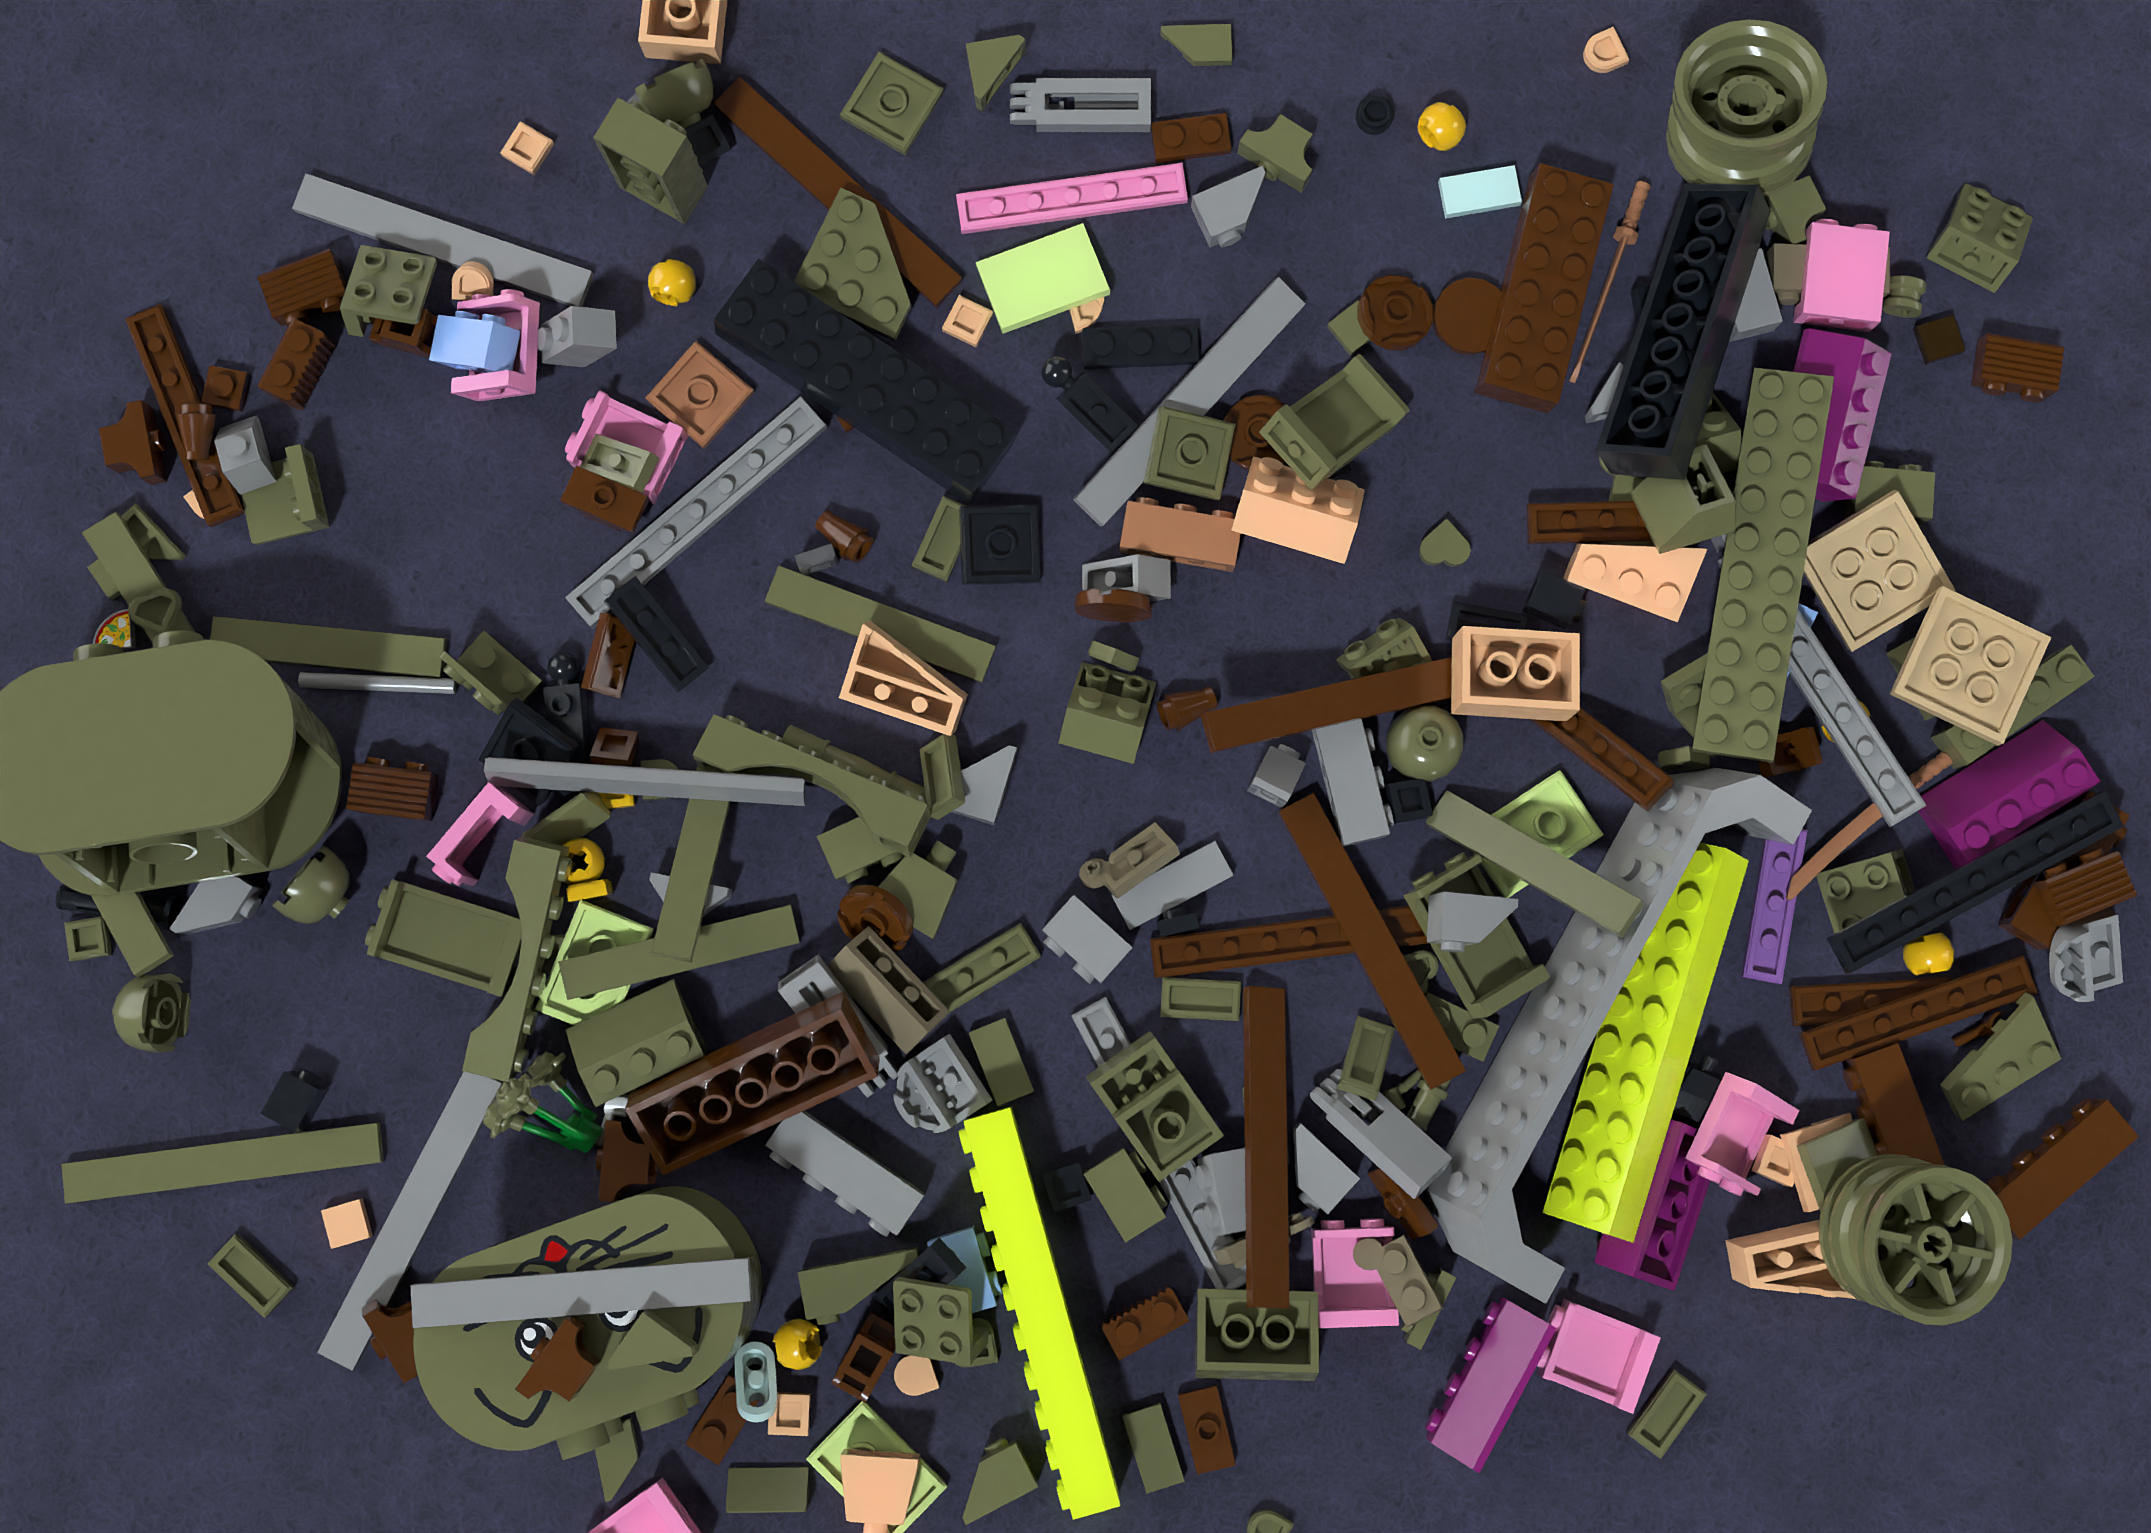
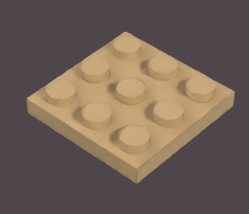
M1897 490L1891 491L1808 541L1804 575L1851 652L1930 606L1938 588L1944 586L1955 591Z
M1942 586L1935 593L1891 689L1890 695L1997 746L2002 745L2052 637Z

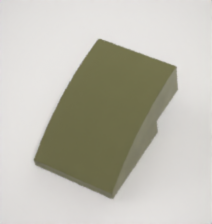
M1150 1031L1085 1076L1158 1182L1224 1136Z

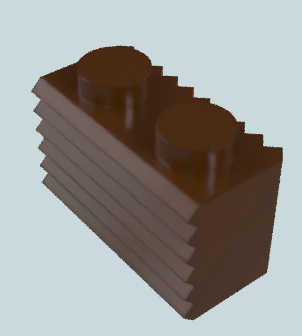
M331 249L257 276L272 318L281 326L286 325L287 327L292 318L307 323L310 315L319 312L330 314L340 311V305L348 284L339 259Z
M292 318L257 387L268 396L299 411L303 410V404L308 402L307 397L312 396L310 390L315 389L314 383L318 382L317 377L322 376L321 370L326 369L324 363L329 362L328 357L333 355L331 350L336 349L335 343L322 331Z
M1987 333L1977 341L1971 386L1982 388V392L1987 395L2001 396L2005 395L2006 392L2020 394V399L2023 401L2042 402L2044 398H2048L2059 389L2065 348L2060 345Z
M366 757L365 764L353 763L346 809L359 813L432 822L439 775L428 772L429 765L405 762L404 769L389 767L390 760Z
M2098 848L2078 856L2081 862L2078 865L2068 868L2066 863H2061L2042 871L2045 878L2035 881L2033 884L2052 927L2066 925L2137 896V891L2134 889V884L2131 882V877L2128 875L2124 861L2121 859V854L2118 851L2104 854L2103 849Z
M1165 1284L1164 1289L1158 1288L1157 1293L1151 1292L1150 1297L1144 1295L1143 1301L1137 1300L1136 1305L1131 1303L1129 1309L1124 1307L1122 1312H1116V1316L1110 1315L1109 1320L1103 1319L1101 1325L1105 1336L1120 1361L1189 1322V1318L1171 1285Z

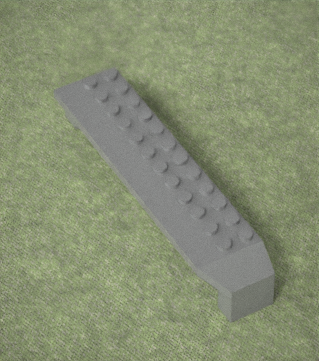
M1721 768L1673 774L1669 776L1673 778L1674 785L1648 812L1637 803L1633 804L1596 875L1641 899L1645 905L1623 938L1575 911L1545 966L1551 978L1532 989L1445 1149V1152L1452 1157L1449 1165L1424 1190L1453 1252L1545 1304L1549 1300L1565 1268L1523 1244L1512 1188L1704 834L1733 825L1752 837L1794 845L1812 810L1761 775Z

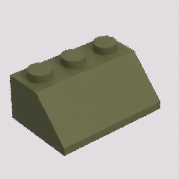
M674 978L566 1029L577 1070L595 1107L705 1056L707 1051L706 1044Z
M1198 1289L1195 1326V1378L1315 1381L1319 1374L1318 1292L1289 1291L1290 1308L1265 1309L1247 1308L1246 1290Z

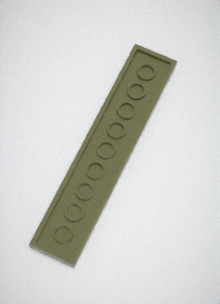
M1754 368L1733 495L1736 501L1735 531L1727 533L1692 748L1693 752L1769 763L1774 762L1834 376Z

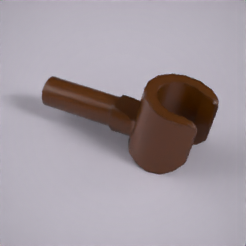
M1999 1011L1986 1014L1982 1017L1980 1025L1952 1038L1955 1047L1978 1037L1992 1036L1994 1032L1991 1029L1994 1026V1019L1997 1016L2003 1015L2004 1012Z

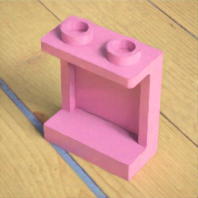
M1820 219L1812 222L1805 230L1807 238L1805 241H1807L1801 302L1794 308L1793 323L1870 332L1881 322L1890 232L1877 230V226L1871 224H1857L1854 227L1840 226L1838 221L1832 219Z
M512 289L501 290L498 296L476 294L472 296V300L457 302V311L478 315V320H482L483 314L502 317L506 319L505 326L521 332L513 371L503 370L490 373L469 371V376L452 378V394L475 401L535 394L539 302L525 298L522 291Z
M599 390L596 397H591L583 409L582 418L585 420L579 432H573L565 447V453H567L566 460L573 467H576V465L580 467L595 433L649 451L659 457V460L641 494L648 496L649 502L656 504L688 438V434L681 426L670 421L668 424L610 398L607 393Z
M488 782L426 856L435 863L432 871L449 884L453 882L457 886H460L462 883L474 886L478 879L463 867L465 860L503 815L507 819L525 826L534 813L505 789Z
M1725 1072L1685 1159L1699 1166L1698 1175L1719 1184V1187L1740 1197L1744 1190L1758 1196L1761 1188L1745 1179L1760 1149L1765 1134H1767L1774 1118L1793 1125L1799 1110L1760 1085Z
M1371 1218L1360 1219L1359 1227H1345L1344 1220L1320 1221L1321 1228H1311L1314 1292H1318V1328L1399 1326L1398 1310L1377 1269L1372 1271L1364 1270L1358 1267L1353 1258V1249L1362 1239L1372 1238L1379 1241L1383 1246L1392 1242V1236H1395L1394 1227L1390 1225L1384 1226V1219Z
M1563 1298L1561 1306L1555 1305L1550 1314L1548 1323L1557 1329L1537 1365L1536 1374L1544 1379L1552 1380L1633 1414L1661 1338Z
M662 1477L588 1533L702 1532Z

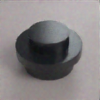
M1371 96L1362 100L1355 113L1358 127L1370 135H1378L1387 131L1394 118L1393 108L1390 103L1378 96Z

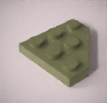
M840 188L794 282L854 323L892 341H896L912 307L875 203Z

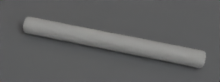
M300 672L298 679L300 688L456 694L457 682L452 678Z

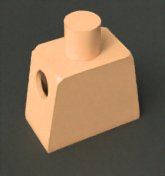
M844 1449L841 1453L840 1462L846 1521L864 1523L863 1533H887L888 1524L903 1525L915 1482L920 1454Z

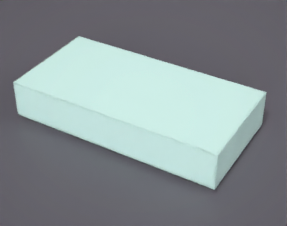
M1515 165L1443 177L1438 181L1445 219L1516 207L1522 203Z

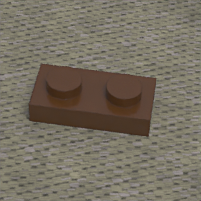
M1226 113L1151 122L1155 163L1231 154Z
M732 1374L728 1375L685 1443L716 1465L721 1463L747 1422L737 1410L735 1376ZM759 1400L751 1402L750 1405L756 1407Z

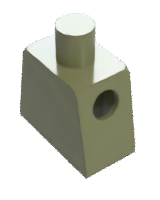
M937 840L925 860L914 853L911 858L905 856L879 885V888L885 889L903 903L913 920V927L933 940L938 935L958 884L956 878L945 872L957 852Z

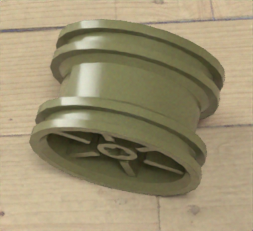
M1748 19L1728 22L1711 28L1696 38L1684 51L1676 68L1672 105L1670 107L1666 132L1668 155L1679 174L1689 184L1758 185L1763 197L1777 193L1794 182L1805 169L1812 154L1816 139L1817 123L1822 115L1826 99L1828 81L1825 66L1816 49L1803 36L1788 27L1761 20ZM1708 93L1713 101H1706L1702 97Z
M1882 1154L1868 1157L1851 1166L1836 1180L1826 1196L1820 1214L1819 1242L1821 1254L1829 1273L1840 1287L1860 1301L1925 1325H1948L1961 1322L1980 1312L1997 1294L2005 1281L2011 1262L2012 1234L2009 1218L2001 1201L1991 1188L1973 1174L1941 1164H1932L1907 1155ZM1928 1191L1930 1193V1200L1928 1201V1203H1926L1923 1192ZM1945 1226H1949V1232L1946 1230ZM1878 1248L1884 1256L1881 1260H1879ZM1914 1278L1913 1285L1911 1287H1907L1910 1281Z

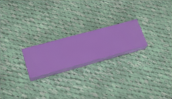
M1801 830L1794 845L1763 839L1740 977L1782 984L1796 897L1792 900H1787L1786 893L1791 877L1802 867L1808 830Z

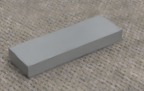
M1216 841L1153 873L1118 899L1114 895H1111L1130 931L1234 875Z

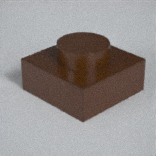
M209 365L201 403L212 405V407L243 412L251 375L244 371Z
M600 727L590 753L591 764L631 767L640 743L638 732Z

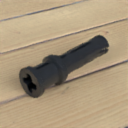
M64 884L60 886L55 900L57 909L101 915L92 896L77 892ZM146 891L139 892L156 924L163 926L165 930L171 931L170 927L181 910V898L172 895L167 899L149 896Z

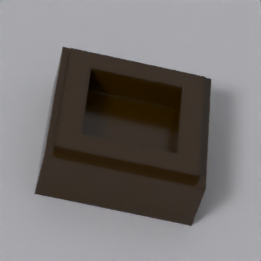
M1954 315L1918 325L1913 329L1925 365L1960 355L1966 351Z

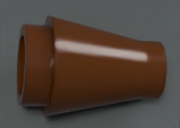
M179 405L180 414H176L185 451V460H210L209 451L216 415L212 414V405Z
M830 510L822 513L815 524V529L821 532L830 544L832 543L834 549L845 561L860 562L873 545L874 539L869 535L868 529L837 516Z
M1208 686L1199 690L1166 694L1163 700L1157 702V711L1167 731L1172 729L1180 731L1200 718L1203 713L1216 709L1218 705L1213 690Z

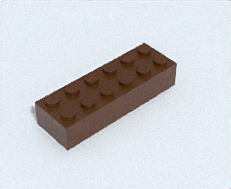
M1542 163L1529 176L1500 289L1501 294L1474 393L1546 413L1559 404L1614 184Z
M843 991L631 1090L625 1110L661 1173L665 1175L878 1077L880 1057Z

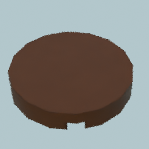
M1386 275L1375 279L1364 290L1357 305V320L1363 333L1374 344L1386 350L1403 351L1415 347L1425 338L1434 321L1433 304L1428 293L1422 286L1418 287L1412 283V279L1402 275Z
M1470 277L1454 281L1446 287L1433 306V326L1441 342L1444 341L1447 346L1451 347V350L1458 354L1476 355L1485 352L1501 294L1500 290L1484 279Z
M1265 395L1249 396L1237 402L1229 410L1224 421L1235 424L1229 453L1231 461L1245 470H1250L1253 456L1261 459L1265 457L1273 458L1282 464L1285 463L1284 459L1259 433L1277 410L1284 406L1281 401Z
M1095 588L1083 590L1075 597V612L1080 616L1094 620L1138 622L1147 620L1152 616V602L1150 598L1145 594L1135 591L1115 589L1111 590L1110 594L1100 595L1101 590Z
M857 885L848 890L839 903L840 909L837 912V919L843 932L851 940L869 926L896 953L904 948L913 933V920L907 908L896 896L883 888L872 885Z

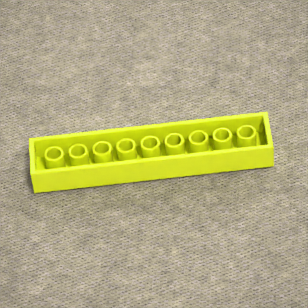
M1704 843L1698 845L1602 1022L1594 1042L1542 1213L1634 1243L1749 860L1731 850Z
M1012 1106L963 1121L965 1128L960 1129L958 1132L964 1153L972 1152L976 1167H972L969 1170L975 1193L983 1191L986 1205L980 1209L986 1232L994 1231L997 1244L992 1245L991 1248L992 1257L997 1272L1004 1270L1008 1283L1003 1284L1002 1293L1007 1310H1015L1018 1322L1013 1323V1333L1018 1350L1026 1349L1029 1361L1024 1362V1373L1029 1390L1037 1389L1040 1400L1035 1401L1036 1406L1034 1408L1040 1430L1048 1429L1051 1438L1046 1440L1047 1446H1045L1051 1470L1059 1469L1062 1478L1057 1480L1058 1486H1056L1062 1510L1070 1509L1074 1520L1119 1507L1118 1487Z

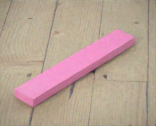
M1182 163L956 194L962 234L1188 202Z

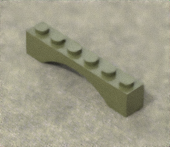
M713 714L693 753L699 768L708 772L803 778L806 782L819 785L837 795L848 804L867 826L875 843L909 858L912 857L931 817L928 804H925L926 800L922 796L908 790H904L903 794L890 789V785L886 781L873 775H868L866 779L854 774V769L841 761L833 760L832 763L821 760L818 758L819 755L808 747L797 745L795 749L783 744V739L770 731L762 730L761 734L748 729V725L737 717L727 715L726 719Z
M525 836L515 839L513 842L505 879L514 896L520 917L522 942L519 964L512 985L502 1003L484 1023L470 1033L462 1071L505 1081L508 1078H515L518 1072L523 1073L526 1068L529 1050L524 1049L527 1034L532 1035L537 1022L538 1013L533 1011L536 996H541L546 982V974L541 972L544 958L549 959L554 947L555 936L550 935L553 920L559 919L564 899L559 896L562 881L566 882L572 868V859L567 858L570 847Z

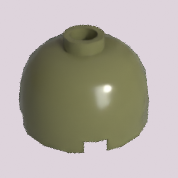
M700 59L696 64L691 62L655 77V83L645 86L643 83L635 88L641 104L652 111V117L663 123L666 119L679 123L685 129L702 120L700 113L710 106L713 99L714 86L704 59Z
M1419 705L1405 709L1391 722L1386 734V751L1391 765L1401 776L1410 780L1425 779V782H1432L1447 776L1458 765L1463 753L1464 735L1459 722L1447 710L1435 705Z
M322 845L317 850L322 857L319 860L315 857L313 860L309 858L281 891L287 897L284 902L281 903L279 900H275L272 904L273 908L294 922L302 924L317 923L327 915L336 918L349 902L344 896L350 884L349 872L344 862L325 845Z
M171 973L147 974L133 978L121 988L115 999L112 1015L117 1034L125 1043L138 1050L155 1053L173 1051L177 1047L171 1045L175 1043L177 1037L184 1038L188 1031L191 1004L189 993H182L180 986L177 984L183 983L179 977Z

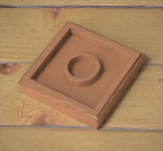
M695 341L645 399L671 422L683 427L688 436L705 449L755 392L754 389Z

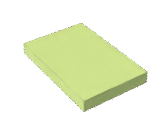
M1083 223L976 262L977 270L1002 334L1110 295L1109 286Z
M1561 770L1492 814L1493 817L1566 858H1570L1604 835ZM1482 858L1484 860L1481 862L1482 866L1504 898H1509L1529 885Z
M580 900L535 1010L576 1025L624 1002L631 985L567 1000L558 961L651 939L654 929Z
M861 1401L806 1460L844 1497L840 1462L841 1453L844 1449L916 1452L867 1403ZM921 1457L905 1522L903 1525L888 1524L887 1533H903L948 1487V1484Z

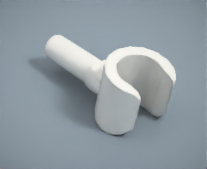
M622 1094L605 1103V1116L601 1125L602 1132L595 1142L596 1145L603 1146L606 1120H614L615 1116H628L625 1107L629 1095Z

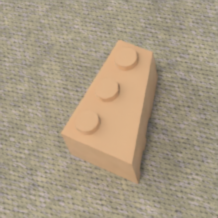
M1577 543L1563 579L1671 621L1678 622L1707 549L1682 547L1659 554L1655 546Z
M869 620L862 625L839 698L951 736L956 732L968 694Z
M1820 1219L1725 1240L1732 1279L1750 1288L1856 1299L1843 1290L1828 1271L1821 1254L1819 1242Z

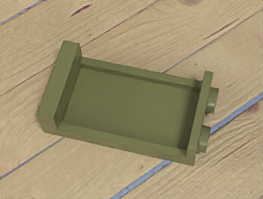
M1358 354L1343 370L1290 407L1286 404L1277 410L1259 433L1309 489L1313 490L1392 431L1410 410L1364 357Z
M1462 852L1444 862L1446 870L1436 876L1433 871H1430L1412 881L1414 889L1403 896L1426 937L1429 895L1440 892H1453L1495 897L1477 864L1484 861L1480 854L1467 857ZM1507 918L1480 943L1465 946V952L1441 951V944L1430 943L1472 1019L1492 1015L1551 978L1543 964L1533 966Z
M394 879L391 880L389 886H384L378 900V908H381L378 921L371 924L365 939V945L369 946L367 955L478 988L496 996H506L519 964L522 942L520 918Z

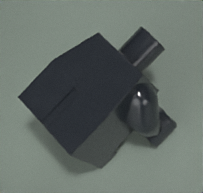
M1705 1053L1699 1065L1691 1061L1688 1062L1674 1107V1113L1700 1124L1702 1123L1723 1079L1719 1073L1715 1072L1720 1060L1719 1058Z

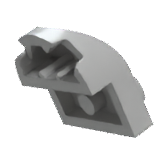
M2111 908L2060 926L2056 931L2050 947L2049 969L2051 983L2059 992L2077 1002L2095 1001L2094 991L2123 983L2118 914Z
M950 1034L908 1060L896 1074L898 1080L897 1090L893 1094L894 1102L903 1119L914 1128L922 1127L932 1130L933 1133L946 1131L992 1101V1098Z

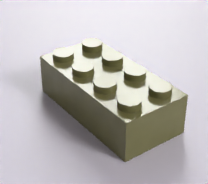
M617 98L593 139L619 188L685 224L708 187L702 173L703 170L698 164V158L692 150V144L686 136V130L669 119H666L663 123L652 117V111L638 101L632 100L629 104Z

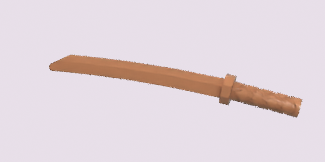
M1636 182L1632 193L1633 196L1625 213L1626 216L1621 224L1622 226L1617 227L1614 231L1613 238L1619 241L1569 382L1575 383L1626 244L1634 245L1637 241L1639 234L1635 230L1651 188L1650 184L1646 182Z
M1941 752L1936 758L1931 759L1926 765L1920 767L1918 771L1909 775L1908 778L1915 789H1918L1925 782L1931 780L1934 775H1938L1943 769L1949 767L1952 764V760L1948 754ZM1874 803L1827 842L1791 877L1786 893L1787 900L1794 899L1837 855L1882 817Z

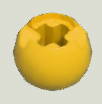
M1436 102L1426 107L1419 118L1417 129L1421 139L1428 147L1447 151L1457 146L1463 138L1466 122L1461 112L1454 105L1449 106L1446 103Z
M667 259L666 262H660L652 267L648 275V287L652 297L658 302L677 306L679 303H685L692 299L696 291V277L689 265L677 260Z
M574 838L562 845L570 847L567 858L572 859L574 855L583 856L584 853L587 854L584 861L588 864V867L585 870L578 868L574 872L573 869L576 864L572 861L571 872L568 880L565 882L566 884L576 885L592 882L601 876L605 858L601 848L594 841L587 838Z
M1941 932L1922 935L1904 945L1903 960L1906 967L1914 975L1946 971L1951 968L1954 961V948L1950 939Z
M799 1318L787 1321L781 1325L773 1338V1342H776L775 1348L778 1362L784 1367L794 1370L805 1369L814 1364L820 1357L823 1347L820 1346L818 1327L810 1321Z

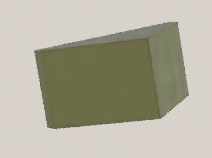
M1020 35L966 43L976 108L983 112L1026 53L1025 38Z
M647 1309L642 1312L607 1361L608 1371L691 1357L698 1352L697 1342L654 1311Z

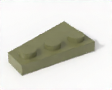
M2025 992L2016 1001L2019 1007L2006 1021L2000 1019L1992 1027L1991 1030L1994 1034L1980 1049H1972L1940 1084L1953 1113L1960 1120H1965L2061 1060L2035 998Z

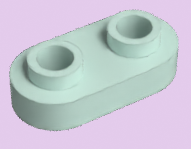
M761 1342L747 1343L740 1347L735 1355L737 1410L744 1419L750 1422H762L769 1419L777 1408L775 1356L771 1348ZM752 1364L761 1366L757 1371H752L748 1367ZM755 1400H759L764 1403L761 1407H753L750 1405V1403Z

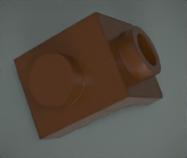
M1809 726L1792 732L1778 734L1774 762L1758 761L1761 776L1768 778L1822 764L1823 760L1814 728Z

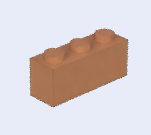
M1138 497L1136 502H1127L1119 553L1139 554L1167 559L1170 562L1233 572L1241 533L1231 530L1235 519V514L1231 512L1214 510L1212 515L1197 513V508L1191 505L1175 504L1173 509L1159 506V501Z

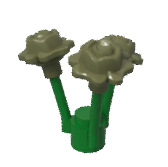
M546 1051L530 1063L531 1066L527 1068L530 1076L524 1074L519 1079L508 1078L503 1082V1085L497 1090L496 1099L494 1098L492 1104L488 1105L483 1119L485 1126L491 1129V1138L495 1139L500 1132L503 1133L509 1128L519 1132L523 1129L557 1142L570 1151L576 1148L586 1154L593 1147L602 1132V1127L594 1122L597 1114L586 1108L566 1086L567 1081L560 1074L562 1070L561 1064L566 1057L564 1053L555 1057ZM538 1085H549L555 1093L559 1091L577 1110L580 1116L573 1113L567 1121H564L539 1106V1101L531 1097V1088ZM521 1110L530 1115L535 1113L560 1128V1134L525 1121L526 1117L517 1113Z

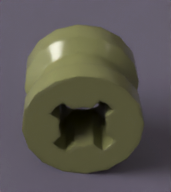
M1911 276L1890 277V293L1888 298L1883 301V312L1903 318L1919 317L1922 314L1923 308L1920 303V297L1926 292V282Z

